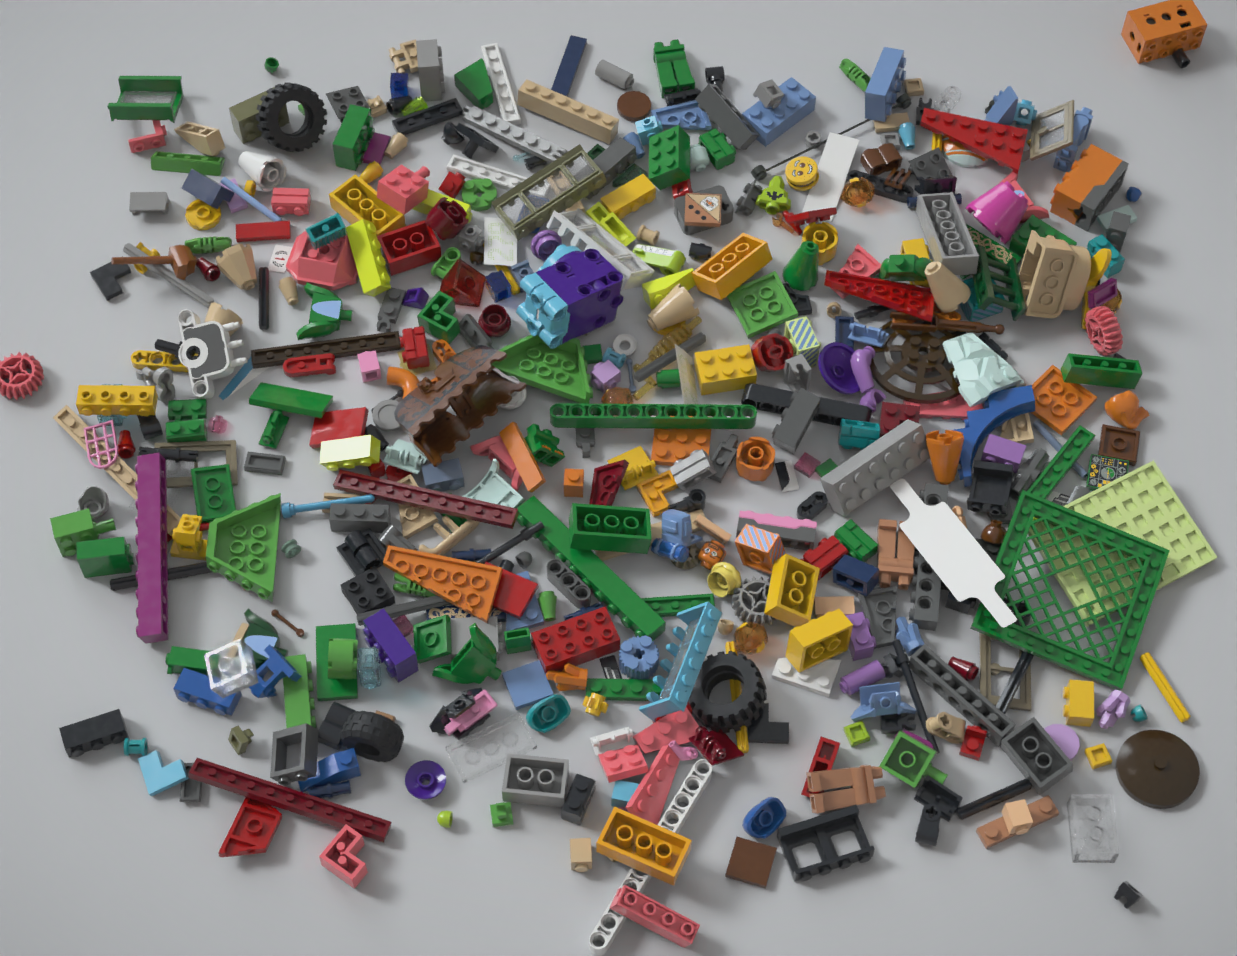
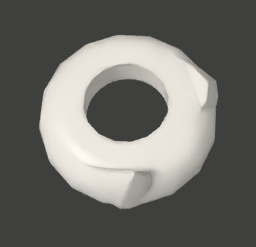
M620 334L613 342L614 351L621 355L630 356L637 347V341L630 334ZM623 342H628L630 344V348L628 350H622L620 349V345Z

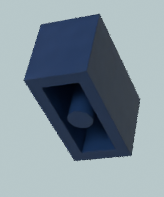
M845 554L833 567V583L867 597L879 583V568Z

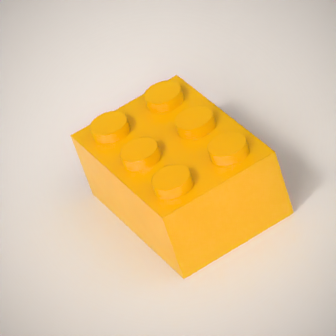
M749 344L694 353V368L701 396L741 390L748 383L756 384L757 373Z
M785 554L774 561L764 614L794 627L809 622L811 620L820 568L789 554Z
M840 609L827 612L817 619H812L804 625L796 626L790 630L785 657L800 673L848 650L853 624Z

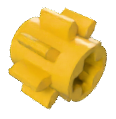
M591 693L590 697L585 696L582 704L586 707L585 712L599 717L601 712L606 714L608 704L605 702L606 697L596 693Z

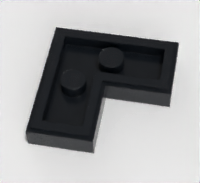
M109 262L91 271L90 275L108 301L123 293L116 280L131 273V269L128 264H112Z
M765 703L764 710L759 711L760 716L758 719L750 721L751 725L748 726V743L789 744V722H769V703Z

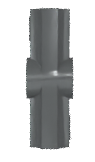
M1035 448L1027 462H1024L1019 468L1016 478L1012 482L1011 498L1018 500L1023 490L1027 491L1041 474V470L1050 457L1042 448Z

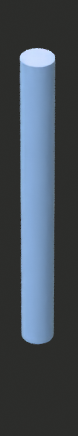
M226 177L222 178L221 183L272 221H281L282 218Z

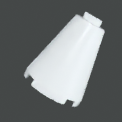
M250 151L243 152L239 157V166L262 190L270 192L278 184L281 185L283 183L287 169L280 158Z

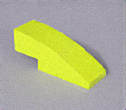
M599 201L585 212L586 215L625 247L636 239L613 212L609 213Z

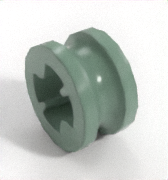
M295 539L287 541L281 548L287 558H293L301 551V546L297 545L298 543Z

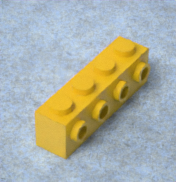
M79 385L76 406L79 414L85 416L156 415L158 394L155 386Z

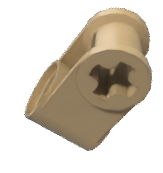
M941 712L937 717L927 719L926 728L932 735H936L954 744L964 742L965 720L952 716L947 712Z

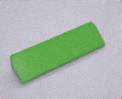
M156 151L151 157V169L190 173L191 169H194L204 175L220 176L225 158Z

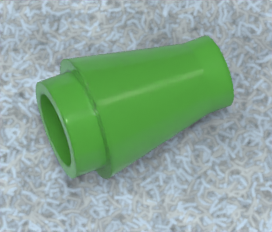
M554 591L539 593L537 600L544 616V621L556 620L557 596L554 594Z

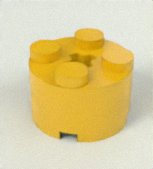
M813 222L803 230L801 244L805 241L816 243L819 247V265H823L832 260L836 255L838 232L833 225L827 222H822V224Z

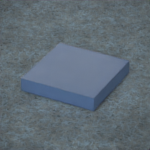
M540 660L502 673L503 680L516 710L554 695Z

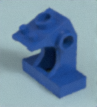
M270 644L264 649L269 658L249 675V680L246 684L251 689V693L258 698L277 696L278 694L274 687L286 676L295 682L302 677L285 657ZM271 670L274 674L267 681H264L265 674Z

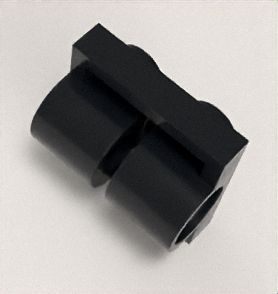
M370 528L364 532L360 530L351 532L345 538V543L336 547L337 552L354 576L374 566L376 568L382 566L386 550Z

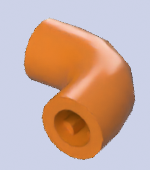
M389 366L387 385L401 387L404 391L403 398L418 387L417 383H419V380L412 372L399 367Z

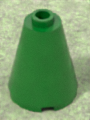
M812 241L803 242L784 267L782 277L785 283L787 281L790 284L791 288L807 291L811 287L816 286L819 266V247L816 243Z

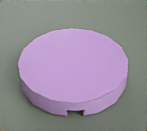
M1063 724L1047 726L1045 731L1072 761L1080 747L1076 732Z

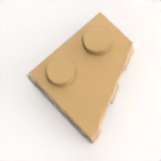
M1029 413L1021 414L1003 423L1000 437L1020 444L1034 443Z

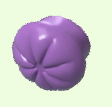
M553 230L539 232L533 237L531 242L533 255L546 261L554 253L555 249L562 245L561 237Z

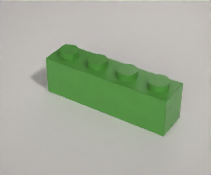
M306 654L286 656L285 659L302 676L297 682L288 676L283 678L286 727L290 728L307 723L317 728L316 716H312V710H315L314 697L311 698L310 692L314 691L313 680L309 679V673H312L311 661H307Z

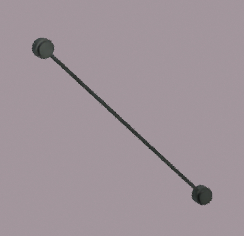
M905 93L899 96L896 100L897 105L893 106L892 109L896 107L908 108L912 104L909 95ZM867 119V120H865V121H863V122H860L859 124H856V125H854V126H852V127H850V128H848V129H846V130H844V131H842V132H840V133H838V134H839V135H842V134H844V133H846V132H848V131H850V130H852V129H854V128H856V127H858V126H860V125H862V124H864V123L870 121L871 119ZM827 139L767 169L763 165H758L751 171V174L755 179L761 181L767 176V171L826 143Z

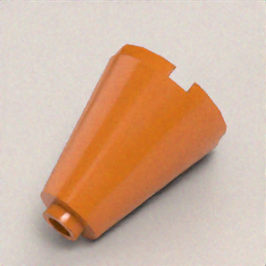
M939 430L926 434L925 440L935 480L941 485H949L955 480L964 443L963 433L953 430H945V433L939 434Z

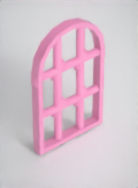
M110 420L84 428L89 462L98 469H106L116 462L119 452L114 421ZM111 424L113 432L110 435L106 432V425ZM103 426L104 436L98 438L96 428ZM93 429L94 439L88 441L87 431ZM110 437L114 438L115 448L112 449L109 448L108 438ZM100 440L105 441L106 450L102 452L99 451L98 441ZM90 443H94L96 453L92 455L90 454ZM115 451V456L111 461L110 452ZM106 454L108 464L101 466L100 455ZM96 457L98 465H95L91 458Z

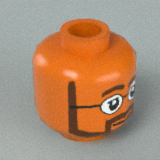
M716 540L706 541L697 556L701 561L700 565L711 570L715 564L722 562L726 556L725 546Z

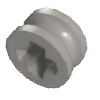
M810 131L806 134L805 144L808 148L821 142L820 133Z

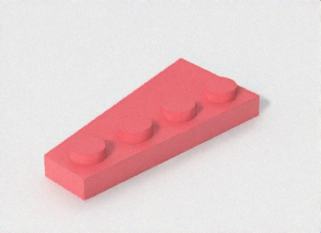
M669 745L662 746L648 769L649 772L645 774L625 807L631 814L656 825L659 823L680 761Z

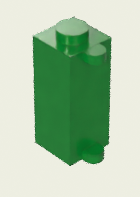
M172 646L170 653L166 655L165 663L168 665L167 674L170 675L172 673L181 674L183 668L218 679L222 659L219 652Z

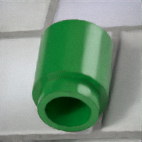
M679 369L656 372L657 387H662V389L679 388L681 384Z

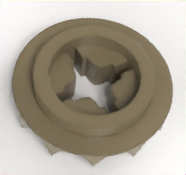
M696 543L687 547L690 552L685 562H675L672 559L671 562L680 569L687 570L696 567L700 562L697 557L700 549L696 546Z

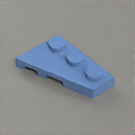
M696 100L651 110V115H655L657 122L661 121L663 129H671L678 125L682 129H712L707 113L698 107L699 103Z

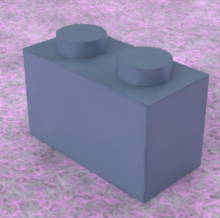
M459 458L442 461L437 467H434L432 464L421 466L426 489L442 492L465 487Z

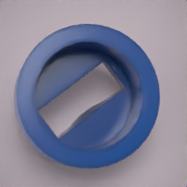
M1129 187L1126 192V199L1130 202H1136L1142 195V192L1136 187Z

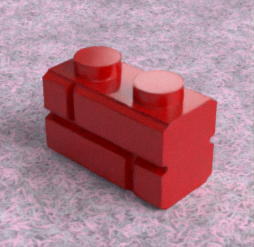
M424 327L403 329V337H399L401 348H405V351L402 352L403 363H407L409 370L417 369L418 367H429L430 362Z
M834 535L828 539L823 538L818 543V547L814 550H807L803 555L804 562L820 568L818 580L833 570V567L845 554L848 555V549Z

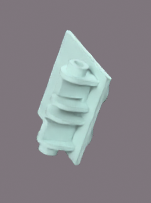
M398 439L393 446H387L385 451L387 455L382 462L418 475L421 466L428 459L420 454L412 443Z

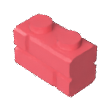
M273 188L271 205L274 213L278 215L295 214L297 216L309 214L311 203L309 189Z

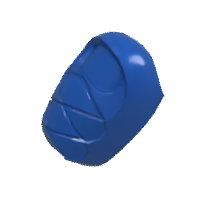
M766 798L754 806L744 817L742 824L744 831L751 837L767 838L774 833L785 819L786 808L778 798Z

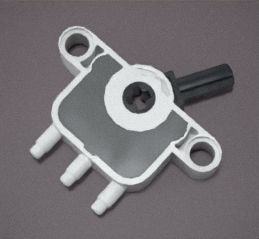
M185 309L178 315L182 341L176 344L157 339L154 344L155 349L174 354L188 368L193 393L201 399L210 400L215 394L213 380L231 375L235 367L248 362L246 357L234 359L232 349L244 345V341L242 339L230 341L228 332L239 328L240 323L232 322L225 325L216 321L201 323L197 314ZM192 316V320L186 323L187 318ZM206 386V392L201 394V389Z

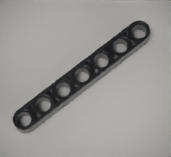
M748 383L744 387L741 404L752 405L757 410L782 415L784 409L790 407V399L794 392ZM820 397L821 405L812 420L840 426L841 419L870 422L872 410L863 405Z

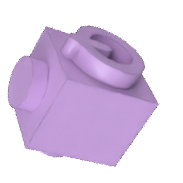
M609 360L604 363H597L590 372L592 385L603 394L608 389L613 390L621 382V371Z

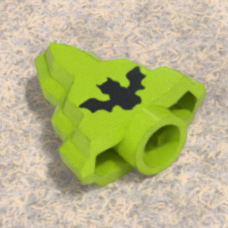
M775 175L769 182V187L763 189L762 194L758 195L755 204L759 208L765 209L766 213L770 215H776L779 212L791 209V200L788 199V192L784 190L785 183L782 176Z

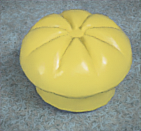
M726 562L715 564L707 580L711 592L718 597H724L727 594L733 595L734 589L740 588L742 583L739 571L732 564Z

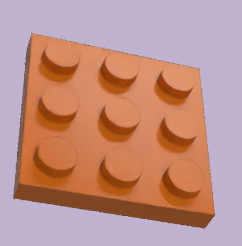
M1052 365L1032 384L1035 411L1030 413L1062 436L1096 401L1097 396L1080 384L1064 382L1061 370Z
M654 429L651 460H654L656 465L673 466L677 460L686 459L695 450L703 449L709 455L711 429Z

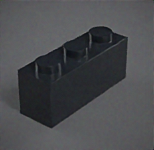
M120 709L59 728L68 757H78L85 752L100 750L106 745L118 744L123 742L125 738H129Z

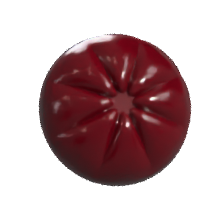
M492 304L484 308L479 317L478 324L489 337H500L509 331L511 318L503 306Z

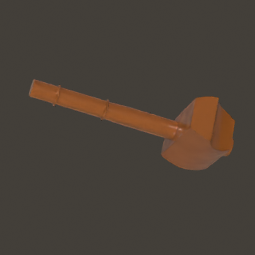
M175 245L169 247L168 256L112 257L111 263L122 265L171 264L176 277L186 280L188 275L195 272L197 258L193 256L188 246Z

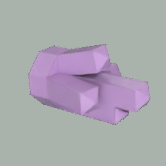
M1114 690L1096 709L1097 716L1101 717L1098 722L1101 728L1113 727L1118 718H1125L1127 707L1131 702L1129 696L1122 691Z

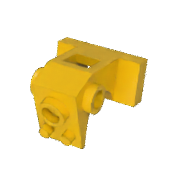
M182 515L177 528L173 529L171 557L206 561L207 540L202 539L203 533L199 531L202 516Z

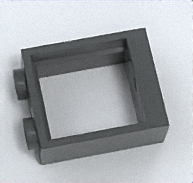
M305 723L273 732L270 778L277 781L280 785H290L291 782L306 781L308 778L315 777L317 773L319 730ZM301 743L300 766L286 769L287 746Z

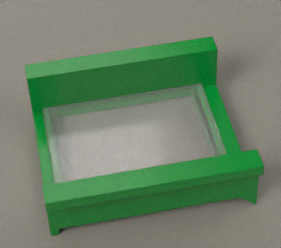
M119 76L120 96L117 103H109L107 106L111 121L115 119L170 120L175 123L184 97L181 82L182 76Z

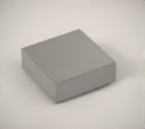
M881 133V145L893 143L896 149L900 150L898 133Z

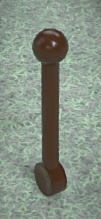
M272 610L271 615L273 617L279 618L296 632L298 637L304 636L303 629L296 628L281 616L278 610Z

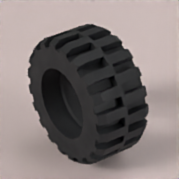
M286 82L275 85L274 89H268L266 91L268 93L267 96L263 95L260 100L263 102L261 105H257L256 109L259 110V115H256V120L259 121L257 127L259 131H262V137L268 140V143L272 146L288 152L304 151V148L309 149L313 147L312 143H317L320 140L318 136L320 134L323 135L325 132L323 125H327V120L324 119L327 111L322 107L325 105L323 100L319 99V95L310 88L296 83ZM297 101L304 108V123L298 131L287 134L279 126L278 115L281 108L287 102Z
M722 651L718 652L716 656L712 654L707 656L708 659L703 661L688 700L696 718L701 721L702 725L707 728L711 727L716 732L722 729L723 733H729L731 729H734L736 732L740 731V727L744 725L746 727L750 726V721L752 719L757 720L760 716L759 711L764 710V701L767 700L766 685L758 667H756L751 659H747L745 655L739 654L737 656L736 652L729 651L728 654ZM731 679L744 683L741 695L733 702L721 705L709 701L710 693L718 683Z

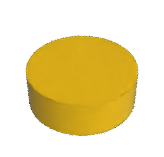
M247 180L244 191L252 197L255 196L256 183L252 180Z

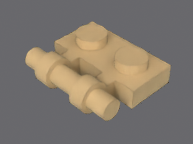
M416 39L401 43L400 50H395L394 47L389 49V57L394 62V68L401 77L406 75L405 69L409 68L411 73L418 71Z

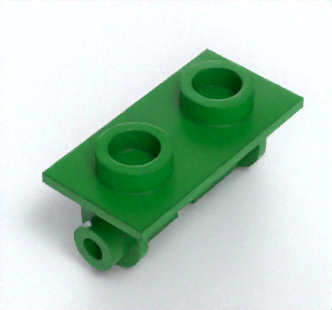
M275 410L271 413L258 443L259 445L277 449L289 417L282 414L283 411Z

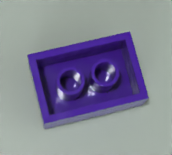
M384 608L363 620V632L366 636L364 638L370 649L372 647L375 649L378 661L385 663L387 666L386 671L391 678L394 677L399 683L419 671L416 652Z

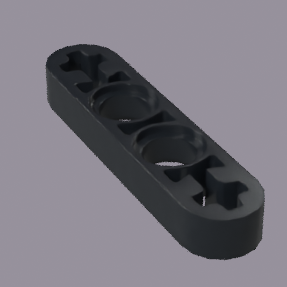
M852 170L847 174L846 183L849 187L902 203H907V197H913L914 193L913 188L906 184L901 190L891 187L892 191H885L884 187L888 186L885 185V178L857 170ZM856 177L859 178V181H854V182H850V181H849L850 179H853V178H856ZM871 181L874 182L876 185L871 187L868 186L867 183Z

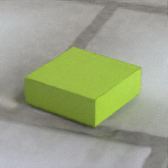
M863 720L843 728L851 747L870 741L871 737Z

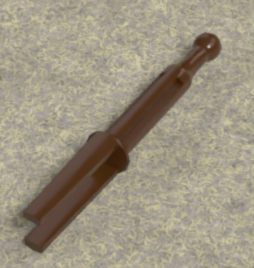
M902 312L890 313V318L929 322ZM936 315L932 317V325L892 322L890 326L891 329L935 333L937 330L972 333L995 332L1001 335L1005 331L1004 326L1001 324L994 326L981 322L939 319Z

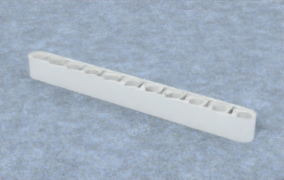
M700 759L694 764L658 823V826L677 834L680 832L712 778L713 767L706 759ZM700 769H705L708 772L706 774H701L698 771ZM689 786H696L698 789L695 790V791H692V790L688 789V787H689ZM684 802L688 806L680 807L678 804ZM675 819L677 823L670 824L668 820ZM631 868L619 888L627 885L643 893L652 876L648 874L639 876L636 874L639 870ZM612 901L589 938V950L595 956L605 955L627 917L610 909ZM606 923H613L615 927L607 929L604 925ZM600 940L604 942V945L596 947L593 943Z

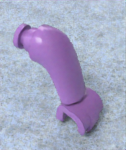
M866 346L863 350L858 349L852 354L850 363L862 394L865 393L860 399V405L869 407L872 413L876 411V403L879 404L887 397L882 391L874 388L870 364L871 359L875 357L876 353L872 347Z

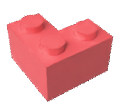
M345 824L319 856L323 867L354 889L368 873L366 864L356 857L365 845L363 836Z

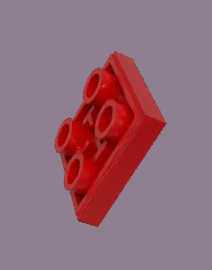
M836 207L807 211L787 216L786 220L788 224L794 223L795 226L804 225L805 221L809 224L817 223L819 219L820 221L830 220V216L836 215L837 210Z

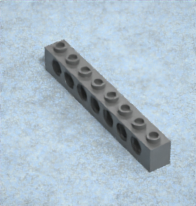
M925 483L924 490H920L919 498L928 506H931L929 504L937 505L941 502L947 504L949 485ZM918 551V557H914L913 568H916L917 571L916 574H913L912 585L915 586V591L911 592L910 603H914L913 609L910 608L909 620L917 624L918 629L935 631L938 623L941 579ZM920 606H926L928 609H923Z

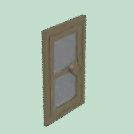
M1074 100L1037 114L1035 120H1032L1031 161L1073 145Z

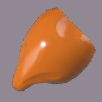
M1130 390L1117 394L1105 402L1104 408L1107 415L1116 423L1131 430L1136 429L1141 421L1149 416L1147 410L1139 407L1137 395Z

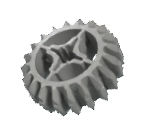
M753 576L752 581L746 578L744 583H741L740 588L734 589L732 608L735 610V616H739L740 622L746 620V623H748L746 625L748 626L750 623H753L754 628L757 627V624H760L763 628L765 623L771 626L772 621L777 622L778 619L764 614L770 578L766 581H763L762 576L759 580H756ZM743 601L751 607V610L744 605Z

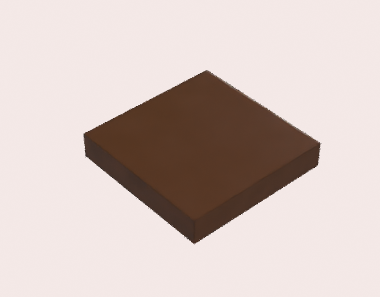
M1103 424L1098 455L1129 461V465L1135 466L1140 431Z
M736 837L725 877L766 889L777 848Z

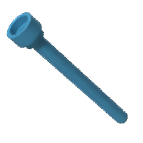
M365 495L300 505L287 502L281 504L283 518H291L292 515H296L299 512L328 509L331 503H371L375 500V497L373 495Z

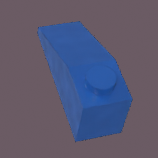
M354 748L334 753L318 761L316 776L308 778L306 781H298L300 791L306 792L309 787L326 785L328 782H331V784L361 776Z

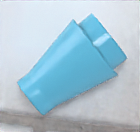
M911 122L903 123L899 126L898 132L905 149H914L916 128Z

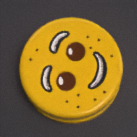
M804 156L792 159L786 166L787 183L794 190H809L817 184L819 172L818 166L813 159Z

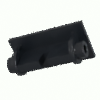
M695 88L666 94L664 97L667 107L693 101L701 93V90Z

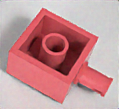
M403 165L398 166L378 181L377 198L405 215L427 198L429 181L425 178L430 176L429 169L423 166L414 173Z

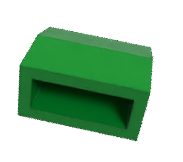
M529 628L504 631L507 655L532 650Z

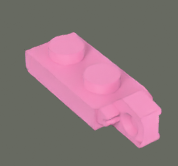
M485 689L474 697L476 704L456 719L449 718L451 722L444 729L449 736L457 730L460 733L467 730L497 707L498 704Z

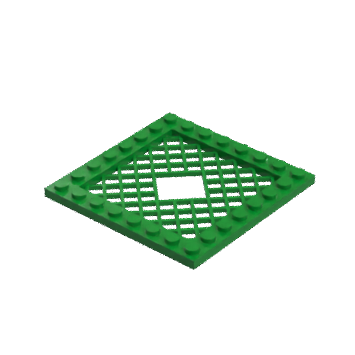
M1023 490L995 561V564L1005 575L1004 579L996 583L995 592L1002 600L1006 594L1009 601L1006 605L1007 607H1012L1015 617L1021 626L1012 623L1007 627H1001L980 601L970 629L1121 691L1170 550ZM1043 521L1047 530L1038 533L1034 524ZM1031 526L1035 535L1027 537ZM1061 529L1065 538L1056 540L1053 531ZM1049 533L1053 542L1044 545L1040 536ZM1080 536L1084 545L1075 548L1071 539ZM1037 538L1041 547L1032 550L1028 541ZM1067 541L1071 550L1063 553L1059 544ZM1025 543L1028 552L1020 554ZM1098 544L1102 553L1094 556L1090 546ZM1055 545L1059 555L1050 557L1047 548ZM1104 546L1110 548L1111 550L1106 551ZM1086 548L1090 558L1081 560L1077 551ZM1043 550L1047 559L1038 562L1034 553ZM1117 552L1120 561L1112 563L1108 554ZM1073 553L1078 562L1069 565L1065 556ZM1031 555L1035 564L1026 567L1022 558ZM1104 556L1108 565L1100 568L1096 559ZM1061 558L1065 567L1057 570L1053 560ZM1135 559L1139 568L1131 571L1127 562ZM1017 561H1019L1022 569L1014 571ZM1092 561L1096 570L1088 573L1084 563ZM1049 562L1053 572L1044 574L1040 565ZM1123 564L1127 573L1119 576L1114 567ZM1080 565L1096 600L1063 612L1047 577ZM1037 567L1040 577L1032 579L1028 570ZM1110 568L1114 578L1106 581L1102 571ZM1024 572L1028 581L1019 584L1016 575ZM1140 572L1136 582L1133 574ZM1098 573L1102 582L1094 585L1090 576ZM1129 576L1133 585L1125 588L1121 579ZM1012 578L1016 586L1008 588ZM1043 580L1047 589L1038 592L1034 582ZM1117 581L1121 590L1113 593L1108 584ZM1030 584L1034 594L1025 596L1021 587ZM1105 586L1109 595L1100 598L1096 588ZM1018 589L1022 598L1013 601L1009 592ZM1134 589L1130 599L1127 591ZM1049 592L1053 601L1044 604L1040 595ZM1123 593L1127 603L1119 605L1115 596ZM1037 597L1041 606L1032 609L1028 599ZM1111 598L1115 607L1106 610L1102 601ZM1024 601L1028 611L1019 614L1015 604ZM1099 603L1103 612L1094 615L1090 605ZM1055 604L1059 614L1051 617L1046 607ZM1128 606L1126 614L1124 616L1121 608ZM1086 607L1090 617L1082 620L1077 610ZM1043 609L1046 619L1038 622L1034 612ZM1117 610L1121 620L1113 623L1108 613ZM1074 612L1078 621L1069 625L1065 615ZM1030 614L1034 623L1025 626L1021 617ZM1105 615L1109 624L1100 627L1096 618ZM1061 617L1065 627L1057 629L1053 620ZM1092 620L1096 630L1088 632L1084 623ZM1049 622L1053 631L1044 634L1040 625ZM1122 623L1118 634L1115 626ZM1080 625L1084 634L1075 637L1071 628ZM1033 627H1037V629H1038V631H1039L1040 634L1035 633V632H1033V631H1031V630H1028V629H1031V628H1033ZM1111 628L1115 637L1107 640L1103 630ZM1068 630L1072 639L1063 642L1059 632ZM1099 633L1103 642L1094 645L1090 635ZM1055 634L1058 642L1047 637ZM1086 637L1091 647L1082 650L1077 640ZM1116 641L1112 651L1109 643ZM1074 642L1077 650L1067 646V644ZM1105 645L1109 655L1100 657L1096 648ZM1093 650L1096 657L1088 655L1085 652ZM1110 658L1109 663L1103 661V660H1106V659Z

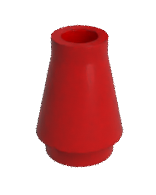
M128 430L120 431L118 440V455L124 459L131 458L136 451L131 433Z

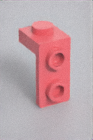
M152 120L156 133L129 139L131 153L166 146L164 136L167 135L165 125H161L160 120Z

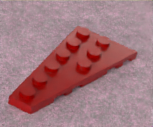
M924 108L920 126L938 135L943 134L949 137L950 141L954 143L957 141L963 144L964 148L986 159L991 158L997 161L998 165L1002 167L1007 166L1013 169L1012 172L1018 174L1028 129Z

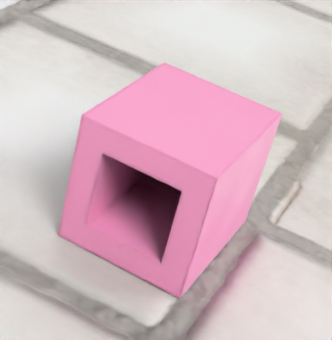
M376 350L357 354L363 383L382 379Z

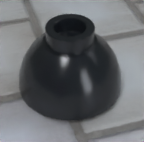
M452 122L445 124L443 136L441 137L447 145L450 143L458 144L465 140L464 134L456 130V125Z

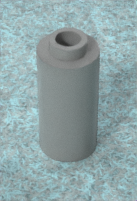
M601 60L596 67V76L625 90L631 88L634 83L632 73L605 60Z

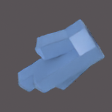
M898 617L895 621L898 626L895 630L896 638L900 640L907 655L912 656L924 645L918 625L915 623L908 624L905 617Z

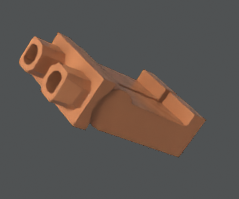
M879 519L877 528L879 587L888 588L891 581L898 582V589L908 590L914 573L913 558L915 546L900 526H898L895 558L897 520Z
M860 765V767L806 772L810 792L850 786V788L809 794L812 813L818 814L853 805L877 803L876 800L886 797L884 786L874 787L873 779L883 778L881 767Z

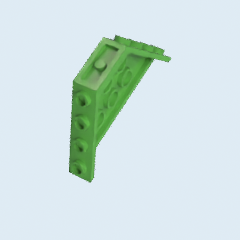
M529 335L498 350L505 352L507 357L502 361H495L491 364V366L496 367L505 375L516 377L520 382L578 403L589 404L590 398H593V389L589 387L590 374L586 373L587 360L583 359L585 356L584 347H581L580 340L577 338H573L551 349L538 335Z
M281 493L271 495L265 500L252 503L246 508L235 510L227 516L216 518L210 522L206 549L207 567L212 572L224 575L227 580L235 581L245 590H251L261 599H267L273 602Z

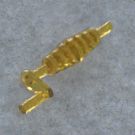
M697 316L687 325L681 324L667 335H664L662 340H659L657 345L653 347V350L648 353L649 358L641 365L636 363L633 366V370L635 372L674 349L675 344L679 346L692 336V330L702 322V319ZM651 376L644 380L646 384L632 395L636 401L650 389L657 386V383Z

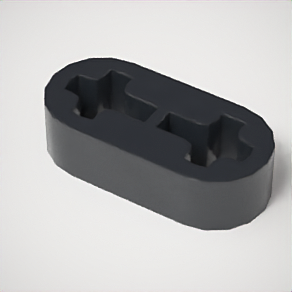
M818 491L809 496L798 506L797 518L801 520L814 519L827 507L828 499L826 494ZM816 499H817L818 501L821 500V499L823 500L822 503H821V502H818L817 504H815ZM802 510H803L804 512H806L807 510H809V515H808L807 513L802 514Z

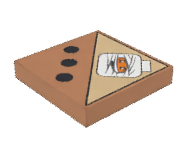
M686 193L684 226L720 227L722 194Z

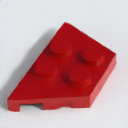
M245 797L218 852L219 857L266 853L282 820V814L269 804Z

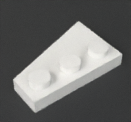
M778 658L772 673V679L829 697L841 660L828 659L799 673L787 658Z

